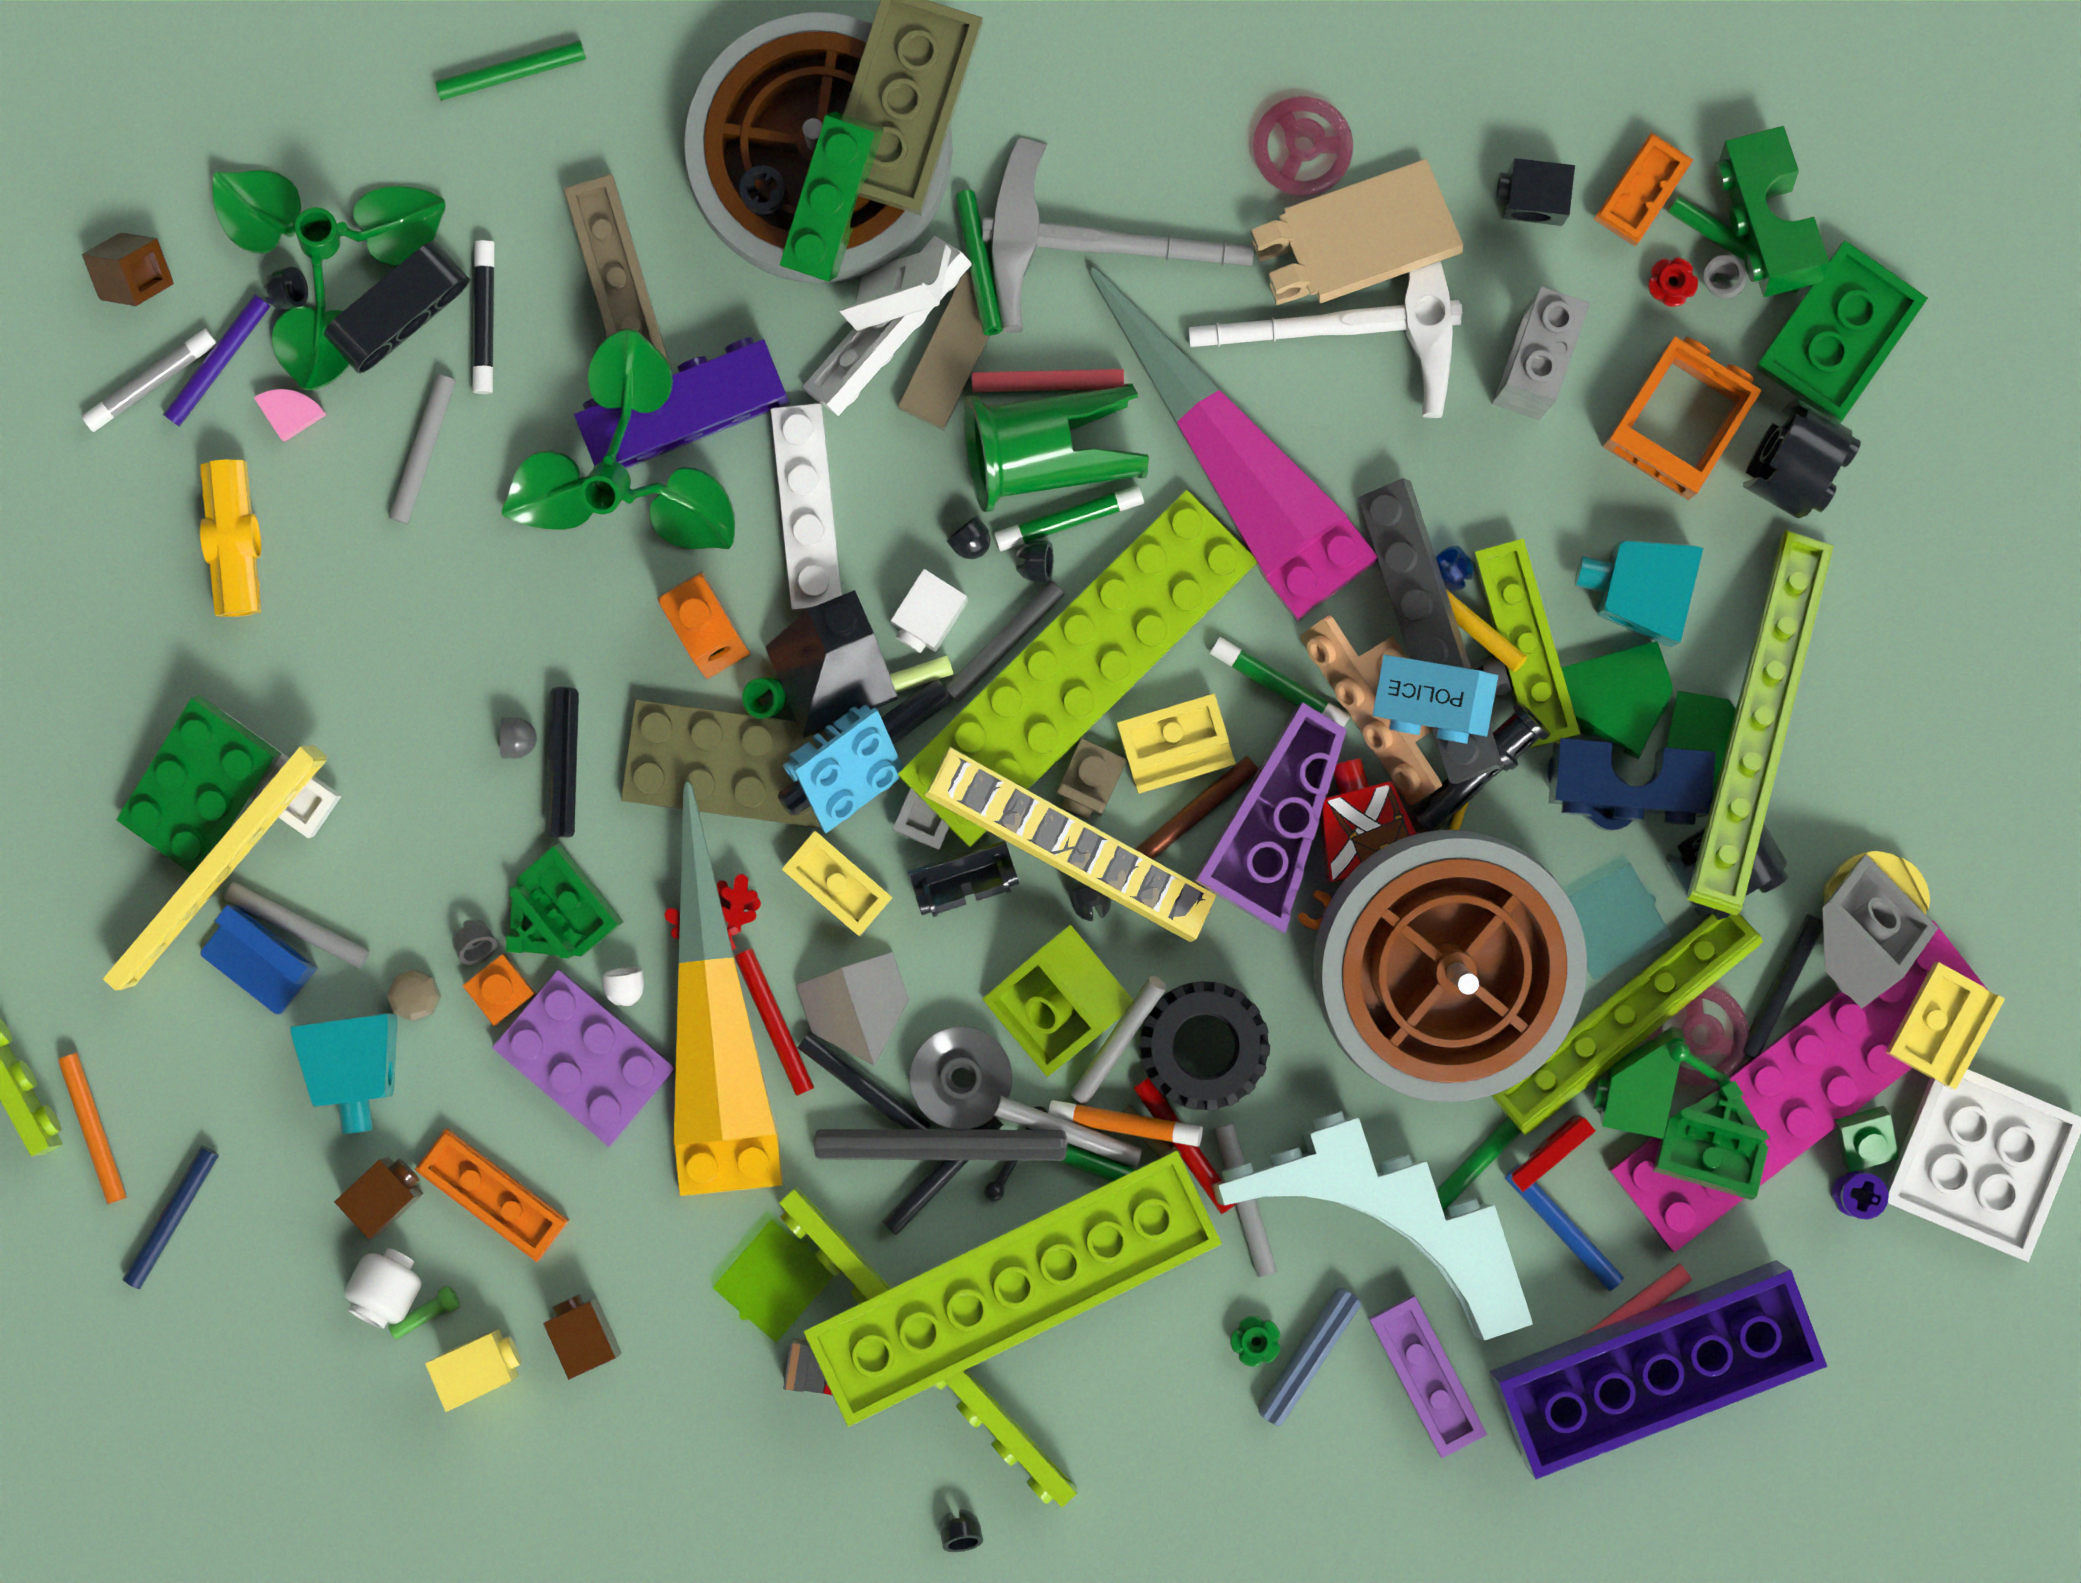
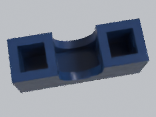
M1560 738L1553 742L1548 803L1562 804L1561 813L1592 816L1593 807L1613 809V818L1644 820L1645 812L1665 814L1664 823L1678 825H1695L1696 817H1703L1709 814L1713 795L1716 752L1664 747L1655 751L1654 771L1649 781L1643 786H1631L1622 782L1612 769V743Z

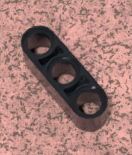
M435 240L430 241L416 250L340 313L327 326L324 336L358 374L364 373L378 364L457 298L467 287L470 279Z

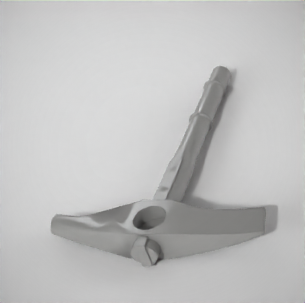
M1022 137L1018 138L1010 154L997 200L995 217H984L982 224V240L992 242L993 282L1003 332L1017 333L1023 330L1021 314L1022 283L1036 253V247L1091 253H1125L1165 257L1167 260L1169 258L1221 263L1222 266L1224 264L1252 266L1254 246L1226 243V241L1220 243L1171 238V235L1169 237L1130 234L1094 227L1039 222V212L1034 197V182L1047 144Z

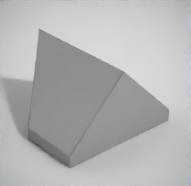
M893 952L842 967L796 985L812 1033L875 1066L909 1001Z

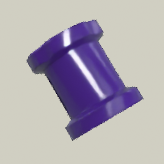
M1854 1171L1851 1173L1847 1172L1835 1180L1831 1196L1840 1212L1847 1216L1869 1220L1878 1217L1884 1212L1888 1204L1889 1193L1886 1185L1879 1177L1869 1173ZM1853 1187L1862 1188V1190L1869 1193L1867 1203L1858 1202L1855 1198L1850 1197Z

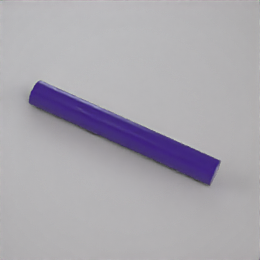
M256 294L251 297L163 415L177 426H181L271 306Z

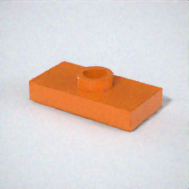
M1651 132L1593 220L1636 247L1693 162V159Z

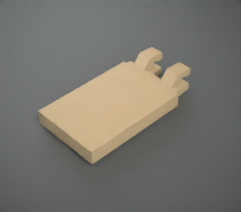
M1427 158L1285 208L1284 214L1279 215L1280 221L1274 220L1251 229V235L1254 239L1252 240V246H1254L1259 262L1293 251L1298 263H1292L1269 273L1271 281L1269 288L1276 305L1304 297L1308 294H1316L1321 304L1463 253V242Z

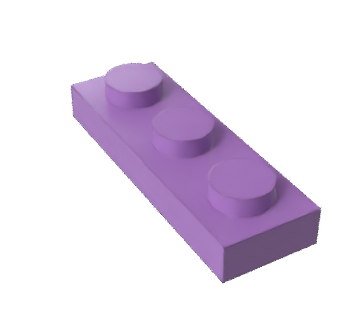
M1411 1295L1368 1318L1441 1458L1487 1435L1415 1295Z

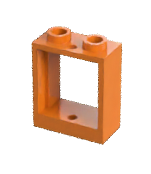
M1674 336L1665 346L1602 447L1689 500L1702 487L1762 390L1752 384L1754 378L1745 370L1732 364L1724 367L1709 357L1711 354L1710 350L1700 342L1689 337H1685L1682 341ZM1671 364H1674L1735 402L1695 467L1631 428Z

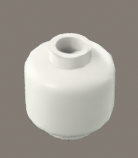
M387 1248L383 1255L377 1253L365 1254L360 1259L344 1289V1296L351 1304L348 1311L359 1319L381 1329H384L387 1323L397 1324L401 1322L407 1315L422 1285L417 1274L410 1270L414 1261L391 1248Z

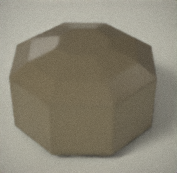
M412 970L394 978L387 997L394 1014L410 1021H417L434 1014L441 994L435 978L418 970Z

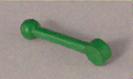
M1677 1041L1670 1046L1669 1054L1674 1061L1687 1062L1715 1081L1720 1088L1732 1082L1721 1070L1718 1072L1690 1053V1049L1685 1042Z

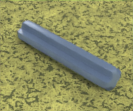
M1341 1287L1336 1289L1260 1404L1258 1412L1264 1419L1276 1426L1284 1423L1360 1308L1361 1301L1354 1294Z

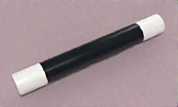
M485 240L474 242L472 393L475 394L493 393L495 243Z

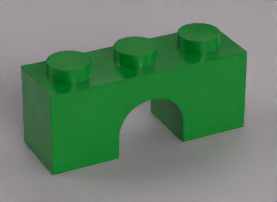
M837 112L825 115L779 264L780 266L827 282L839 275L853 227L850 226L853 210L864 181L869 178L884 128Z
M1784 126L1726 140L1720 160L1715 162V175L1719 188L1722 192L1728 190L1733 204L1729 209L1733 231L1737 237H1744L1748 252L1744 254V261L1748 277L1751 282L1758 281L1763 298L1822 283L1830 263L1814 216L1798 221H1787L1774 215L1767 205L1769 199L1793 191L1799 172Z

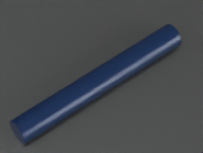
M201 1145L122 1280L136 1289H141L218 1159V1153Z

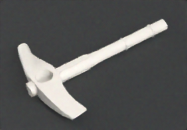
M1441 261L1408 272V289L1404 305L1352 309L1314 316L1274 319L1272 317L1270 320L1227 324H1219L1217 322L1216 325L1188 327L1190 347L1218 345L1220 347L1221 344L1273 340L1275 342L1276 339L1319 335H1356L1405 330L1421 368L1424 388L1422 417L1442 418L1451 363L1452 326L1461 325L1462 304H1460L1459 300H1450Z

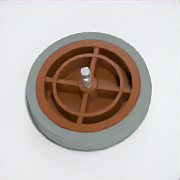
M1461 830L1430 831L1412 835L1385 846L1363 861L1344 880L1327 906L1319 926L1313 958L1314 982L1321 1012L1330 1033L1347 1057L1363 1072L1394 1091L1413 1098L1435 1102H1465L1497 1094L1518 1084L1539 1069L1564 1041L1574 1024L1585 991L1587 977L1585 938L1579 918L1565 891L1553 875L1531 855L1508 842L1480 833Z

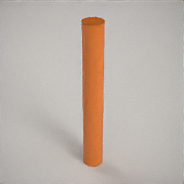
M78 1053L59 1058L57 1060L106 1203L108 1205L123 1200L127 1196Z

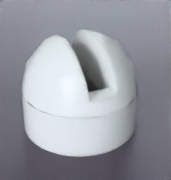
M622 967L611 969L601 974L606 998L613 1004L631 1006L639 1001L644 988L642 968Z

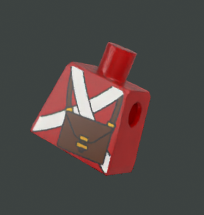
M1361 758L1336 764L1334 777L1339 795L1325 798L1319 817L1327 884L1346 879L1357 866L1385 846L1400 839L1416 835L1392 782L1389 781L1369 787Z

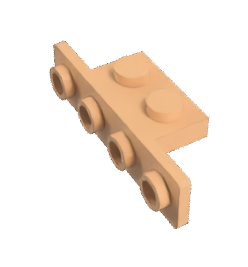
M1330 615L1300 635V640L1306 647L1310 659L1319 667L1333 688L1338 701L1351 715L1363 734L1366 744L1375 752L1390 775L1395 788L1402 793L1408 804L1413 805L1442 786L1440 779L1415 743L1433 731L1432 727L1421 725L1420 735L1389 730V719L1372 716L1383 655L1408 659L1394 636L1389 637L1358 656L1334 618Z

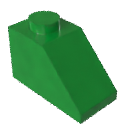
M1668 1028L1611 1066L1607 1080L1598 1079L1593 1109L1601 1110L1600 1119L1602 1127L1664 1139L1680 1062L1674 1061L1670 1057L1669 1049L1677 1041L1685 1042L1681 1028Z

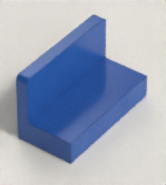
M226 905L214 920L220 927L203 947L200 955L274 1014H282L318 968L245 910L236 905Z

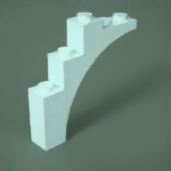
M1342 1111L1312 1120L1315 1129L1302 1133L1308 1153L1302 1155L1300 1146L1270 1155L1273 1164L1257 1170H1253L1251 1162L1221 1171L1224 1178L1223 1181L1212 1184L1217 1203L1221 1205H1229L1261 1197L1307 1196L1338 1202L1373 1216L1408 1239L1437 1268L1458 1299L1475 1338L1485 1341L1533 1325L1495 1205H1479L1477 1198H1471L1449 1205L1447 1208L1450 1215L1444 1216L1427 1161L1417 1160L1412 1162L1410 1155L1407 1154L1380 1163L1382 1172L1377 1173L1359 1118L1350 1117L1344 1119Z

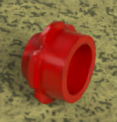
M1676 257L1673 260L1663 258L1657 261L1651 268L1652 277L1648 280V289L1652 297L1669 307L1683 305L1686 302V298L1694 296L1698 288V278L1692 273L1693 266L1687 260ZM1670 277L1677 279L1678 283L1676 286L1669 284L1668 280Z

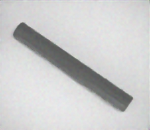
M1050 580L945 687L949 694L959 702L1065 593Z

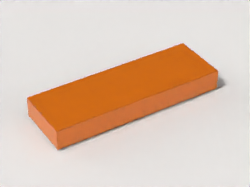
M449 1128L442 1132L415 1168V1171L535 1262L541 1260L570 1221L566 1216Z

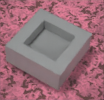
M910 788L892 831L939 850L949 827Z

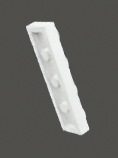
M934 236L922 251L944 244L951 249L941 294L942 299L948 291L957 285L960 277L972 263L961 251ZM933 308L911 313L858 331L853 328L802 388L813 399L839 416L848 405L857 399L860 391L880 368L892 359L895 351L909 335L923 324Z
M821 403L771 408L792 611L807 610L842 595L823 406Z

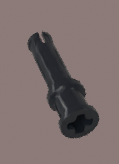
M1516 703L1513 706L1514 713L1493 732L1503 767L1459 784L1450 783L1447 778L1442 782L1440 788L1411 810L1417 821L1428 832L1439 830L1447 820L1466 805L1502 770L1508 772L1510 769H1515L1519 765L1517 759L1538 739L1546 740L1551 735L1544 724L1523 703Z

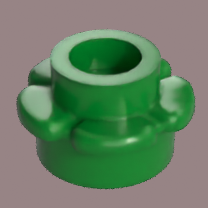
M1248 1316L1242 1319L1239 1323V1328L1232 1332L1230 1344L1232 1350L1239 1354V1360L1243 1364L1250 1367H1258L1262 1362L1271 1363L1276 1359L1281 1349L1278 1344L1281 1334L1276 1324L1271 1320L1263 1321L1259 1316ZM1253 1337L1261 1339L1259 1346L1252 1345L1251 1340Z

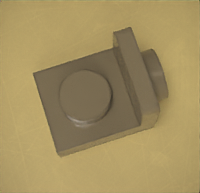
M1081 738L1062 781L1056 790L1055 795L1064 798L1061 808L1087 820L1092 812L1102 816L1127 759Z

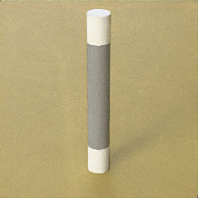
M204 328L81 416L91 431L95 432L212 349L217 344L216 340L207 328Z

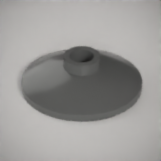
M971 1027L947 1028L932 1035L918 1049L910 1069L911 1092L920 1110L933 1122L951 1129H971L992 1120L995 1117L993 1115V1108L999 1096L1009 1098L1012 1088V1068L1003 1047L989 1034ZM966 1068L969 1070L972 1079L968 1086L960 1088L954 1085L952 1073L955 1069Z

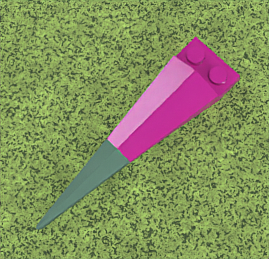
M1091 267L1090 274L1092 280L1185 437L1248 551L1254 556L1257 562L1256 565L1263 578L1298 622L1378 561L1376 553L1349 521L1347 515L1097 269Z

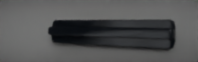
M554 687L550 690L546 833L550 837L569 838L575 833L579 693L577 689L572 687Z

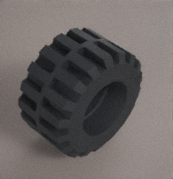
M1191 982L1180 985L1164 994L1147 1016L1140 1033V1058L1150 1081L1159 1092L1172 1102L1193 1110H1219V1108L1230 1107L1240 1102L1239 1100L1247 1094L1249 1095L1256 1088V1083L1260 1077H1263L1267 1068V1058L1270 1056L1269 1031L1258 1007L1239 990L1218 982ZM1197 1015H1211L1221 1019L1230 1028L1234 1037L1235 1050L1232 1060L1225 1069L1215 1075L1197 1076L1189 1073L1179 1064L1174 1053V1038L1179 1027L1186 1020Z

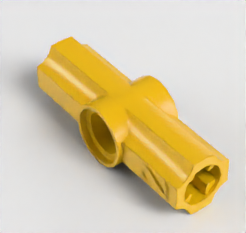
M224 459L200 464L205 518L201 519L200 540L205 561L207 564H210L214 614L217 617H241L262 613L256 560L261 556V534L257 517L252 513L247 462L245 460Z

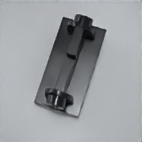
M1005 840L908 871L922 916L932 913L933 917H937L939 913L967 905L965 896L974 894L976 901L1004 892L1011 893L1010 887L1019 885Z

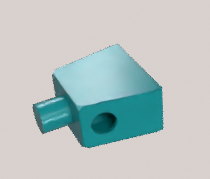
M1619 541L1613 547L1609 562L1586 556L1581 557L1575 577V586L1602 592L1597 610L1598 616L1654 641H1658L1663 645L1673 647L1682 640L1704 548L1690 545Z
M381 1014L290 1027L291 1037L312 1105L318 1107L338 1104L342 1134L373 1130L369 1100L392 1097L394 1094L397 1015Z

